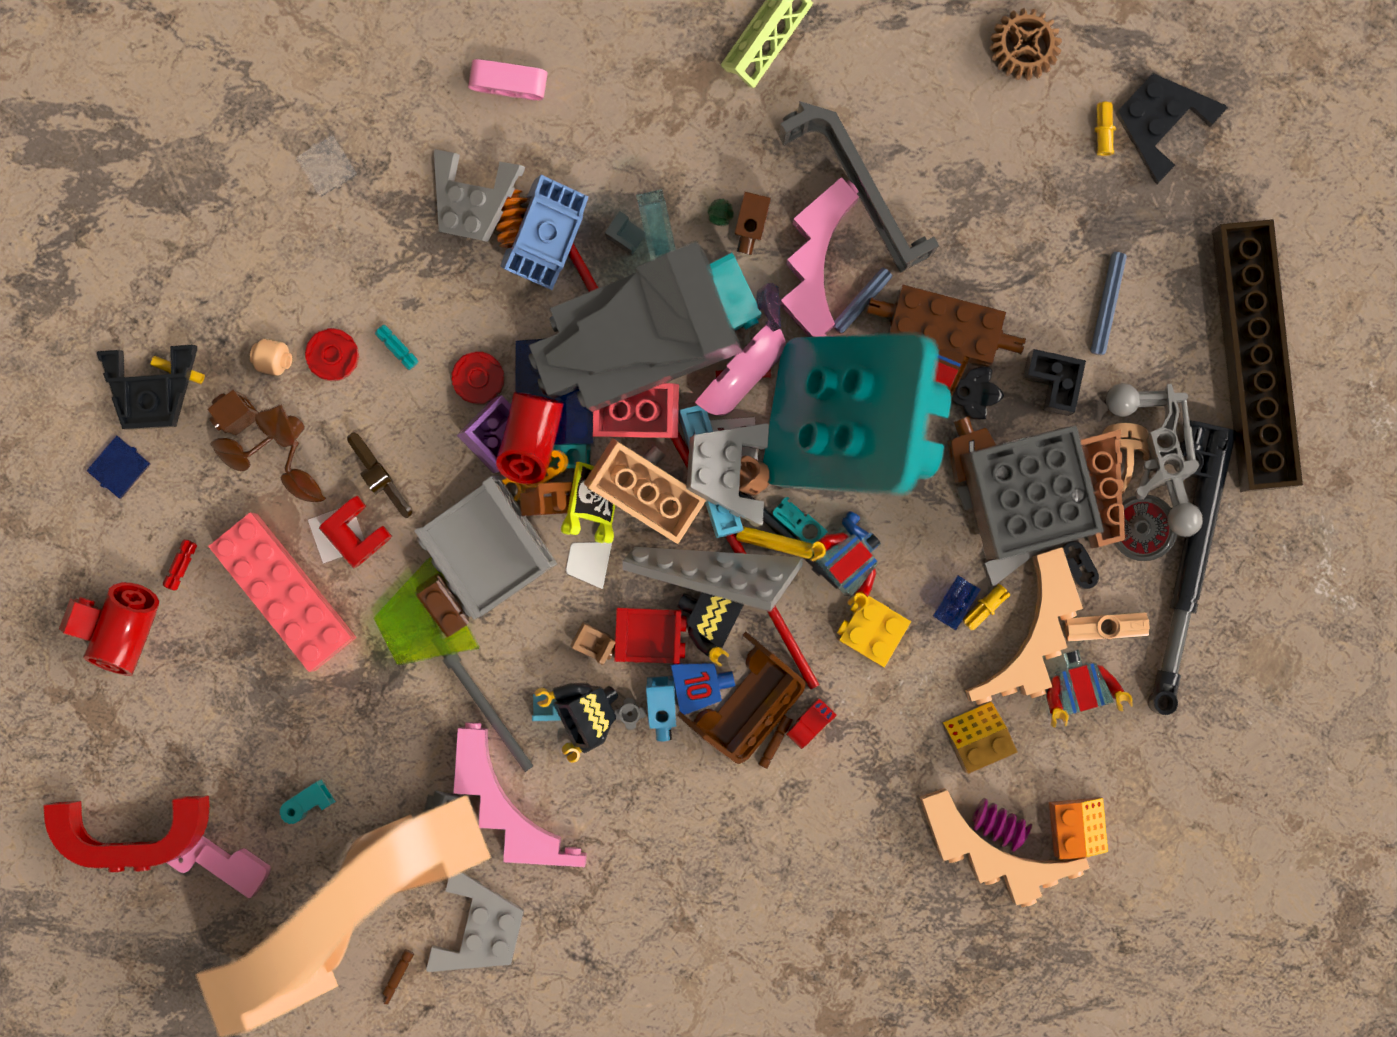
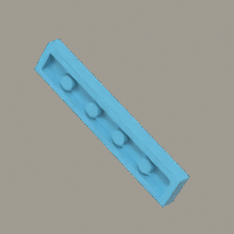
M693 406L678 411L688 448L691 436L713 432L708 413L700 406ZM706 500L705 504L716 538L739 533L744 530L740 516L736 517L729 513L728 509L718 504L714 505Z

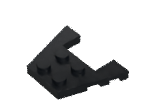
M1152 73L1116 112V116L1131 142H1134L1141 160L1144 165H1147L1152 174L1153 181L1158 184L1175 166L1171 160L1156 148L1159 141L1188 110H1191L1206 125L1211 127L1228 107L1225 104Z
M196 345L170 346L171 374L125 377L124 351H97V358L102 362L105 371L103 375L106 383L110 385L113 394L111 398L122 429L177 427L197 353Z

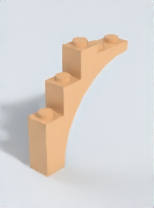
M1062 547L1032 556L1037 575V603L1028 635L1016 655L1002 670L985 682L965 690L968 701H976L977 705L992 700L991 695L1001 692L1002 696H1007L1018 692L1016 687H1020L1023 695L1030 694L1031 698H1036L1047 694L1045 689L1052 687L1042 656L1045 655L1046 659H1051L1062 655L1060 650L1067 648L1057 617L1060 616L1061 620H1066L1077 616L1076 611L1083 609Z
M945 788L919 797L940 858L943 861L948 860L949 863H954L964 859L963 854L967 853L976 880L979 883L984 882L985 885H990L1000 881V876H1004L1012 902L1016 905L1021 904V907L1033 905L1037 902V898L1042 897L1039 886L1042 885L1043 888H1048L1058 884V879L1067 876L1068 879H1074L1084 875V870L1090 869L1085 857L1061 860H1034L1017 857L995 848L979 837L968 826L957 811L948 790Z

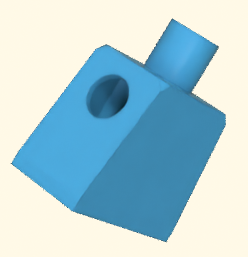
M673 676L647 677L646 692L649 728L655 729L656 741L672 740L671 727H676ZM664 710L667 713L659 714L658 711Z

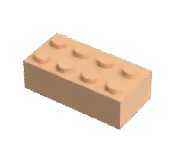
M613 438L584 482L590 490L679 544L706 502L705 499L687 490L686 484Z

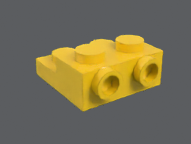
M868 596V606L859 613L856 612L858 604L856 602L853 603L850 610L854 613L849 621L844 619L837 631V634L840 635L838 641L885 668L911 621Z

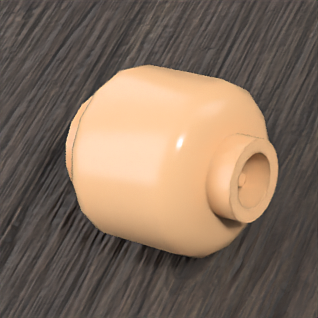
M261 339L251 348L250 362L258 372L279 376L285 369L290 368L292 354L289 353L288 346L284 342Z

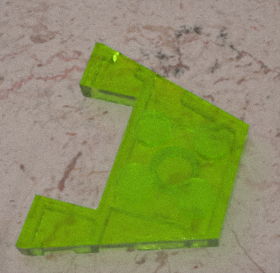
M432 557L428 558L374 617L397 665L429 660L444 655H454L459 652L473 651L480 648L469 626H465L450 637L444 638L434 619L417 598L416 587L437 573L440 574L443 580L445 579L443 574L437 571L432 564Z

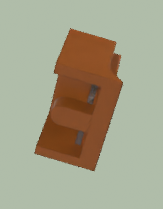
M573 482L538 483L535 488L525 489V493H520L521 516L567 514Z

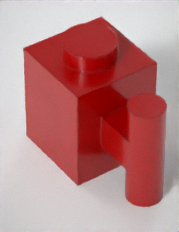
M79 597V599L75 598L74 600L70 598L59 629L64 634L90 641L101 610L94 606L95 601Z

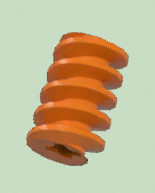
M514 190L512 196L507 197L501 209L503 213L498 221L501 223L496 226V230L501 233L497 236V241L503 243L499 247L512 248L523 221L521 215L526 213L527 208L521 207V204L527 202L528 199L520 197L521 190Z

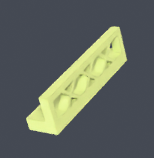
M765 0L721 63V66L727 72L737 74L749 87L755 88L813 2L811 0H800L802 5L797 12L792 13V2L794 0ZM780 19H785L784 31L777 34L778 22ZM766 40H770V51L767 55H762V45ZM756 61V71L750 77L745 70L750 62Z

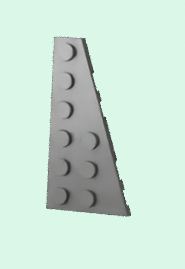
M634 547L623 560V570L771 611L801 569L803 557Z

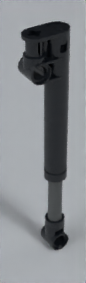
M1189 420L1192 428L1195 459L1199 463L1197 471L1190 476L1198 478L1192 505L1200 510L1203 523L1201 529L1196 534L1185 536L1173 591L1174 597L1170 604V609H1174L1163 663L1161 670H1157L1153 692L1148 698L1149 708L1161 715L1173 714L1178 707L1177 694L1181 675L1178 674L1191 614H1196L1198 609L1197 602L1200 600L1236 435L1235 430ZM1185 437L1183 442L1180 443L1183 459L1187 455ZM1165 695L1168 699V705L1165 709L1161 710L1158 707V699Z

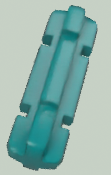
M386 325L380 326L376 330L375 335L382 342H385L384 345L398 360H402L401 363L408 370L413 369L418 364V359L412 353H409V349L395 335H392L393 332Z

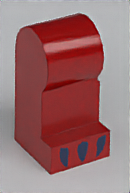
M817 698L797 719V722L788 730L786 735L800 749H803L837 714L820 698Z

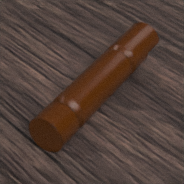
M785 715L783 716L758 765L768 769L793 719Z
M404 950L387 983L388 985H386L382 992L385 995L383 1002L386 1005L389 1004L396 991L395 989L398 987L409 966V962H411L414 953L410 950Z

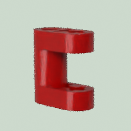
M359 496L350 499L319 527L320 531L353 569L360 566L392 538L390 532L384 526H381L362 542L347 525L366 508L365 503Z

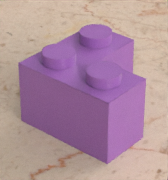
M502 395L493 398L457 434L463 443L492 473L500 472L497 469L496 459L503 439L502 432L505 430L511 406Z

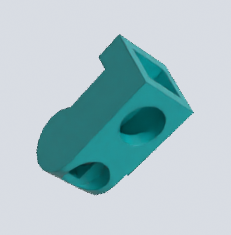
M586 444L554 445L553 450H560L566 454L568 458L566 469H575L576 462L590 465L591 446ZM551 456L552 462L549 463L548 468H559L557 463L560 461V458Z
M321 779L286 801L280 808V817L285 823L295 824L303 820L308 811L319 805L320 809L324 810L336 801Z

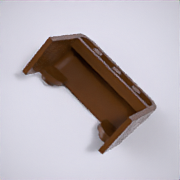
M746 631L742 636L755 646L749 651L746 658V667L751 672L718 712L712 708L702 710L697 714L694 721L680 711L677 714L702 739L737 764H741L751 757L802 695L806 685L805 681Z

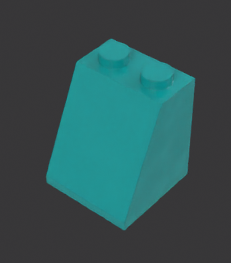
M733 252L711 263L710 267L714 275L713 280L729 322L734 327V330L737 331L743 327L745 330H748L758 325V319L761 318L762 313Z

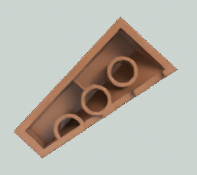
M1121 429L1080 440L1104 532L1087 536L1091 549L1125 540L1124 505H1122L1123 480H1121Z

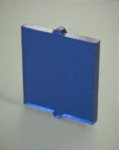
M116 435L86 471L100 482L102 488H107L119 499H122L151 463L137 452L136 447H131Z

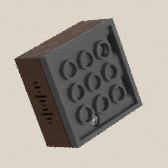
M1077 425L960 454L986 559L1001 560L1104 532Z

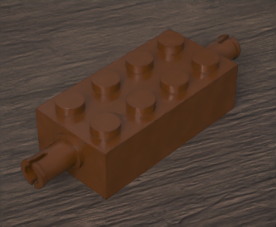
M904 284L901 286L897 301L894 304L871 297L867 309V314L889 319L891 323L888 334L914 333L928 337L933 340L937 349L963 354L967 357L969 363L989 367L993 364L996 350L999 348L1021 355L1024 350L1023 344L1026 342V338L1003 333L1002 327L1006 315L1005 311Z

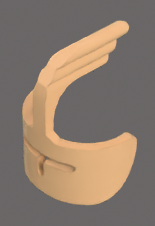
M1112 424L1107 426L1102 433L1105 434L1121 429V438H1128V432L1131 433V439H1120V448L1126 449V464L1121 476V480H1123L1122 494L1132 478L1134 450L1142 451L1144 453L1143 460H1149V447L1147 443L1149 434L1145 427L1138 424Z

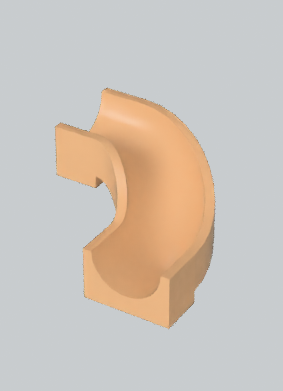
M467 795L415 818L410 814L361 835L347 852L338 875L268 940L238 961L207 969L196 974L219 1037L247 1032L337 987L338 985L332 970L336 969L340 964L353 928L390 895L449 878L491 858Z

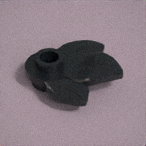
M978 367L970 370L965 379H960L952 397V400L956 404L963 406L966 414L973 419H986V406L997 404L1004 398L1002 390L994 383L989 382L992 376V369L989 367ZM962 387L968 389L969 395L967 397H963L960 394Z

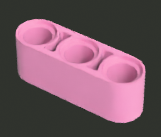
M476 59L472 60L468 88L483 93L530 100H543L547 72L534 67Z

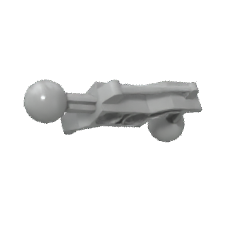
M1117 384L1109 389L1106 394L1107 407L1114 415L1125 417L1134 413L1138 407L1164 406L1165 422L1163 426L1150 432L1147 439L1152 460L1146 461L1143 466L1144 475L1141 477L1139 487L1135 492L1136 498L1142 500L1151 490L1167 485L1173 506L1168 514L1169 527L1172 532L1179 536L1196 534L1201 529L1203 523L1202 514L1198 507L1188 502L1183 481L1194 474L1199 467V463L1195 459L1192 428L1189 423L1187 393H1174L1172 384H1167L1164 391H1137L1130 384ZM1177 403L1182 404L1187 461L1183 459L1175 431L1180 412ZM1157 440H1166L1169 443L1170 447H1160L1157 443ZM1164 465H1173L1177 472L1168 473ZM1156 471V474L1149 481L1150 472Z

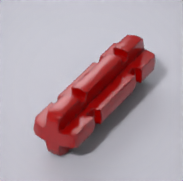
M187 539L182 541L179 547L180 553H176L168 571L170 574L169 576L166 575L163 581L164 587L175 591L178 589L181 583L179 579L180 577L183 578L192 559L190 556L191 554L194 555L197 548L196 543Z

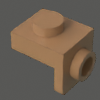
M582 622L570 645L573 649L596 659L601 665H604L606 659L609 660L615 651V641L611 635Z

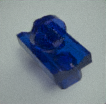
M957 575L932 617L956 630L981 589Z

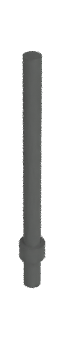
M441 635L434 639L432 642L444 659L442 661L456 674L524 772L528 771L533 767V764L462 666L459 655L456 651L452 652Z

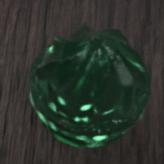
M714 200L708 207L709 221L715 225L726 226L733 219L732 204L728 200Z

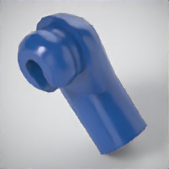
M852 511L847 512L846 517L842 519V525L853 539L857 536L859 538L858 542H862L867 548L871 547L866 542L871 534L857 526L860 516Z

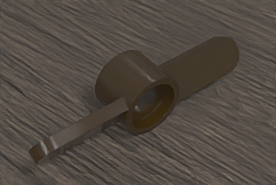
M352 432L347 436V441L367 468L360 473L363 480L375 495L384 490L404 518H409L412 515V510L394 486L390 475L375 458L360 435Z

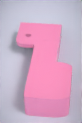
M202 836L191 851L180 857L183 858V862H179V858L167 862V864L181 873L188 872L194 863L197 862L247 898L257 894L271 870L270 865L247 849H240L230 855L204 836Z

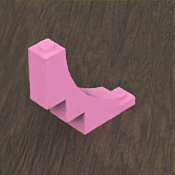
M842 177L798 214L792 223L808 242L787 259L786 265L799 278L801 283L781 300L780 306L808 337L826 336L835 325L825 296V255L836 227L845 214L857 203L859 198L857 195L858 189L849 180L846 182Z
M465 722V727L458 728L454 794L481 795L479 828L506 829L503 862L585 867L587 853H581V848L566 847L565 852L560 851L561 837L534 824L506 796L492 767L488 747V728H481V723Z

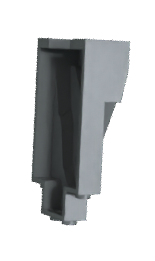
M695 241L637 267L638 271L633 275L550 308L553 315L549 317L551 326L555 333H559L529 345L532 352L529 354V359L533 368H538L541 376L538 379V384L542 393H547L549 397L555 399L580 389L577 392V396L581 406H586L588 410L594 412L742 353L743 351L734 327L729 322L713 280L714 275L699 243Z

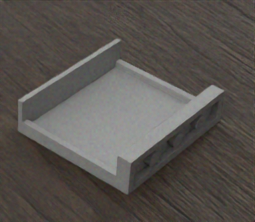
M499 475L489 477L482 482L483 485L424 527L415 530L418 535V543L424 550H428L433 558L432 564L437 571L444 574L448 580L446 583L449 590L453 594H457L462 602L461 607L469 617H472L473 620L482 617L557 565V562L527 517L521 516V508Z

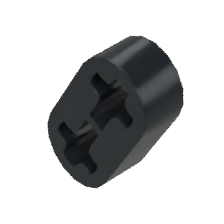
M1074 541L1064 544L1062 548L1075 585L1081 589L1093 588L1099 581V574L1085 547L1081 543ZM1070 546L1072 549L1079 550V553L1076 555L1079 564L1076 563L1074 558L1068 559L1066 554L1070 552ZM1082 566L1086 573L1091 572L1092 576L1089 578V584L1086 581H1080L1079 578L1083 575L1079 567Z

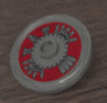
M1147 495L1142 500L1137 499L1136 496L1124 500L1122 505H1124L1125 540L1114 543L1115 546L1126 557L1137 561H1151L1165 555L1172 548L1177 538V534L1172 532L1168 525V514L1172 508L1164 500L1153 495Z

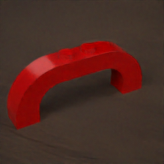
M209 795L183 796L172 799L173 823L169 833L160 841L104 843L95 840L88 834L83 825L81 801L54 802L43 805L44 822L54 847L66 859L77 865L87 868H108L110 873L125 871V867H134L136 872L151 870V866L164 864L184 856L197 845L206 830L209 820Z

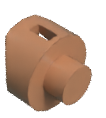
M742 456L739 491L751 496L757 495L769 485L767 483L769 479L768 466L753 457Z

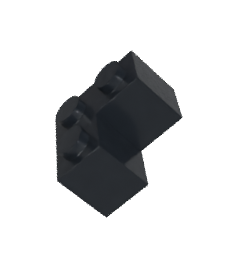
M1033 349L1028 353L1023 379L1048 384L1043 411L1066 416L1075 413L1086 360Z

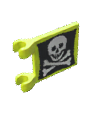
M576 462L568 512L562 523L561 532L567 535H578L580 532L579 518L600 523L594 536L596 542L612 543L614 539L612 523L615 505L590 490L584 484L594 466Z

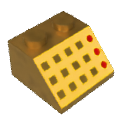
M992 701L942 722L962 769L967 774L1018 753L1010 733Z

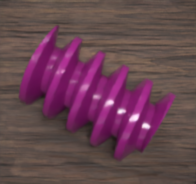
M983 798L976 807L971 821H974L973 830L977 831L983 826V836L986 837L992 831V841L995 842L1001 836L1003 837L1002 846L1005 847L1009 842H1012L1011 851L1015 852L1026 841L1033 824L1030 823L1026 826V820L1022 818L1016 821V815L1011 813L1007 816V810L1004 808L997 811V804L995 803L987 806L988 799Z

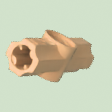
M1146 612L1075 617L1066 619L1064 624L1067 642L1148 636L1150 629ZM1106 619L1112 624V630L1109 634H1104L1101 630V624Z

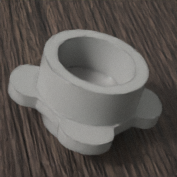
M626 698L624 705L614 712L616 720H621L628 730L635 729L639 719L646 716V710L638 707L633 698ZM631 711L633 715L628 716L627 713Z

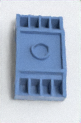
M540 175L532 183L527 198L531 199L513 246L506 249L500 266L509 272L552 290L568 257L582 221L589 196L544 175Z

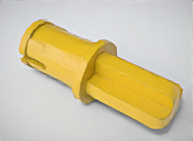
M1104 101L1097 104V127L1094 128V131L1097 132V155L1110 156L1114 154L1113 132L1116 130V127L1113 126L1112 102Z
M998 583L987 596L978 600L979 604L963 618V623L970 630H974L989 615L993 616L995 614L994 611L1010 597V593H1006L1007 590Z

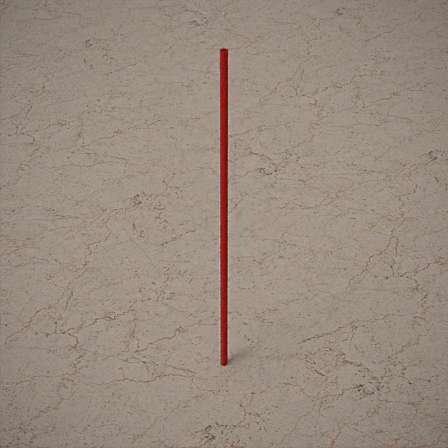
M573 243L568 254L587 290L591 292L598 289L595 280ZM678 431V438L670 439L688 469L689 449ZM736 534L725 536L734 553L747 554L741 542L736 539ZM775 605L767 613L811 690L820 684Z

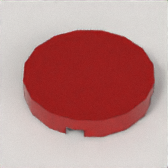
M328 328L317 332L311 337L306 346L305 358L312 373L320 379L332 382L343 380L352 374L358 364L359 351L354 339L346 332L335 328Z
M482 351L463 355L455 363L451 373L455 392L464 401L474 405L486 404L493 398H496L501 393L505 383L504 371L500 362L492 355Z

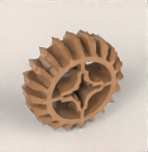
M1022 8L1019 15L1014 10L1011 11L1010 18L1003 16L1001 24H996L994 28L996 33H992L990 38L995 42L990 46V51L996 52L992 57L993 61L1001 60L998 69L1008 68L1006 76H1010L1012 72H1015L1016 80H1019L1022 74H1024L1025 79L1029 81L1032 78V73L1037 79L1040 78L1042 71L1048 73L1051 70L1050 65H1055L1058 61L1055 56H1059L1061 53V49L1057 46L1062 43V38L1055 37L1060 32L1059 28L1051 29L1054 20L1051 19L1046 22L1044 20L1046 17L1045 13H1042L1040 17L1036 16V9H1032L1030 15L1027 14L1025 8ZM1022 27H1030L1034 30L1025 31ZM1007 33L1012 37L1011 41L1014 44V48L1010 53L1006 47ZM1041 36L1045 41V56L1040 53L1041 49L1037 43ZM1032 40L1030 46L1027 45L1019 50L1022 43L1025 44ZM1024 57L1028 59L1031 63L1021 62L1017 59Z

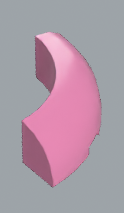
M771 320L752 338V341L742 350L743 352L737 354L726 366L727 368L712 381L695 403L714 415H726L737 406L754 385L780 360L785 346V339L776 323Z

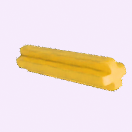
M743 526V531L736 534L738 541L810 559L814 553L811 549L805 551V547L812 543Z

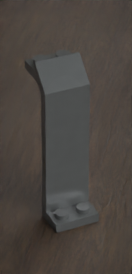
M799 101L798 111L786 115L783 118L784 122L780 125L779 138L783 146L809 132H819L826 136L849 180L858 189L857 194L899 272L901 273L933 256L939 247L935 237L927 240L924 236L911 244L912 247H909L837 113Z

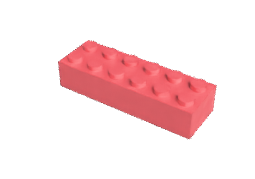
M250 512L208 546L308 672L319 669L357 638L258 514Z

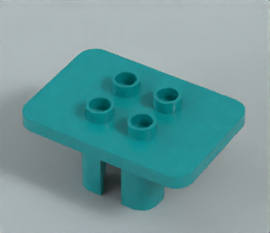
M914 333L796 337L789 340L780 356L769 423L768 447L765 448L763 462L769 469L767 483L785 488L904 495L913 488L917 479L931 478L940 467L944 445L924 440L928 414L942 418H949L951 395L948 387L933 381L937 361V348L933 340Z

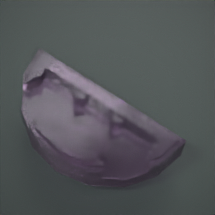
M767 283L757 291L756 300L759 311L763 309L768 318V321L765 322L766 325L774 332L781 328V300L779 297V287L773 283Z

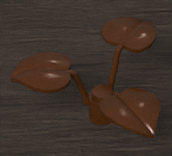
M282 404L270 409L261 410L256 414L255 422L257 426L268 437L250 451L244 452L238 442L229 438H217L210 443L217 456L227 466L237 471L249 469L251 464L247 457L252 456L273 439L282 447L291 446L285 465L286 473H283L280 477L282 484L293 496L301 500L322 502L326 499L322 495L316 481L307 472L300 469H291L296 447L299 445L296 439L304 431L305 426L297 417L287 416Z

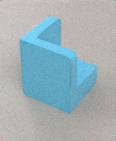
M533 694L532 721H561L553 705L556 702L555 699H552L547 707H541L537 702L544 701L547 695L535 696Z

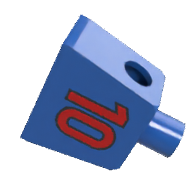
M715 663L671 665L679 709L684 715L722 701L720 690L736 687L733 671L717 674Z

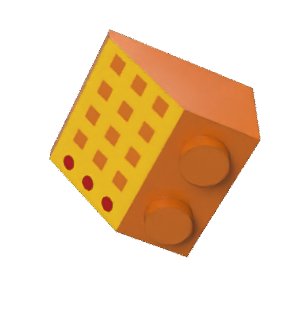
M1102 797L1049 802L1055 857L1060 860L1084 858L1108 852Z

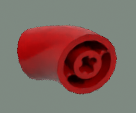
M513 392L503 439L496 459L497 469L503 476L520 484H534L544 479L556 440L564 405L563 402L533 394Z
M121 582L112 585L108 590L97 624L83 656L84 660L109 672L132 676L159 607L157 595L150 589L135 583Z

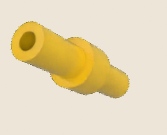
M157 356L152 358L151 366L171 374L170 361ZM192 370L189 380L202 384L205 374Z

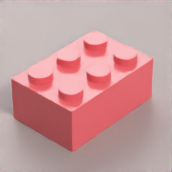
M664 383L594 411L593 437L678 438L679 384Z

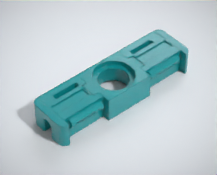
M785 497L772 512V515L801 541L813 544L828 532L809 514L804 516L805 513L791 501L789 503V497ZM808 524L814 525L818 531L817 536L811 540L806 539L802 534L803 527ZM834 545L826 551L824 557H822L826 562L839 551L837 546ZM848 549L842 553V556L836 560V563L847 553Z

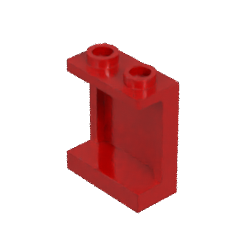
M617 608L615 662L680 664V659H685L686 643L680 642L681 632H686L687 616H681L682 610Z

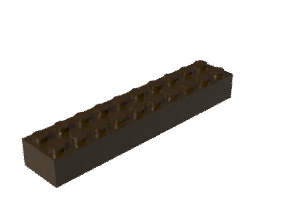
M1274 219L1220 224L1212 230L1233 430L1236 431L1235 449L1240 492L1302 486L1303 480Z

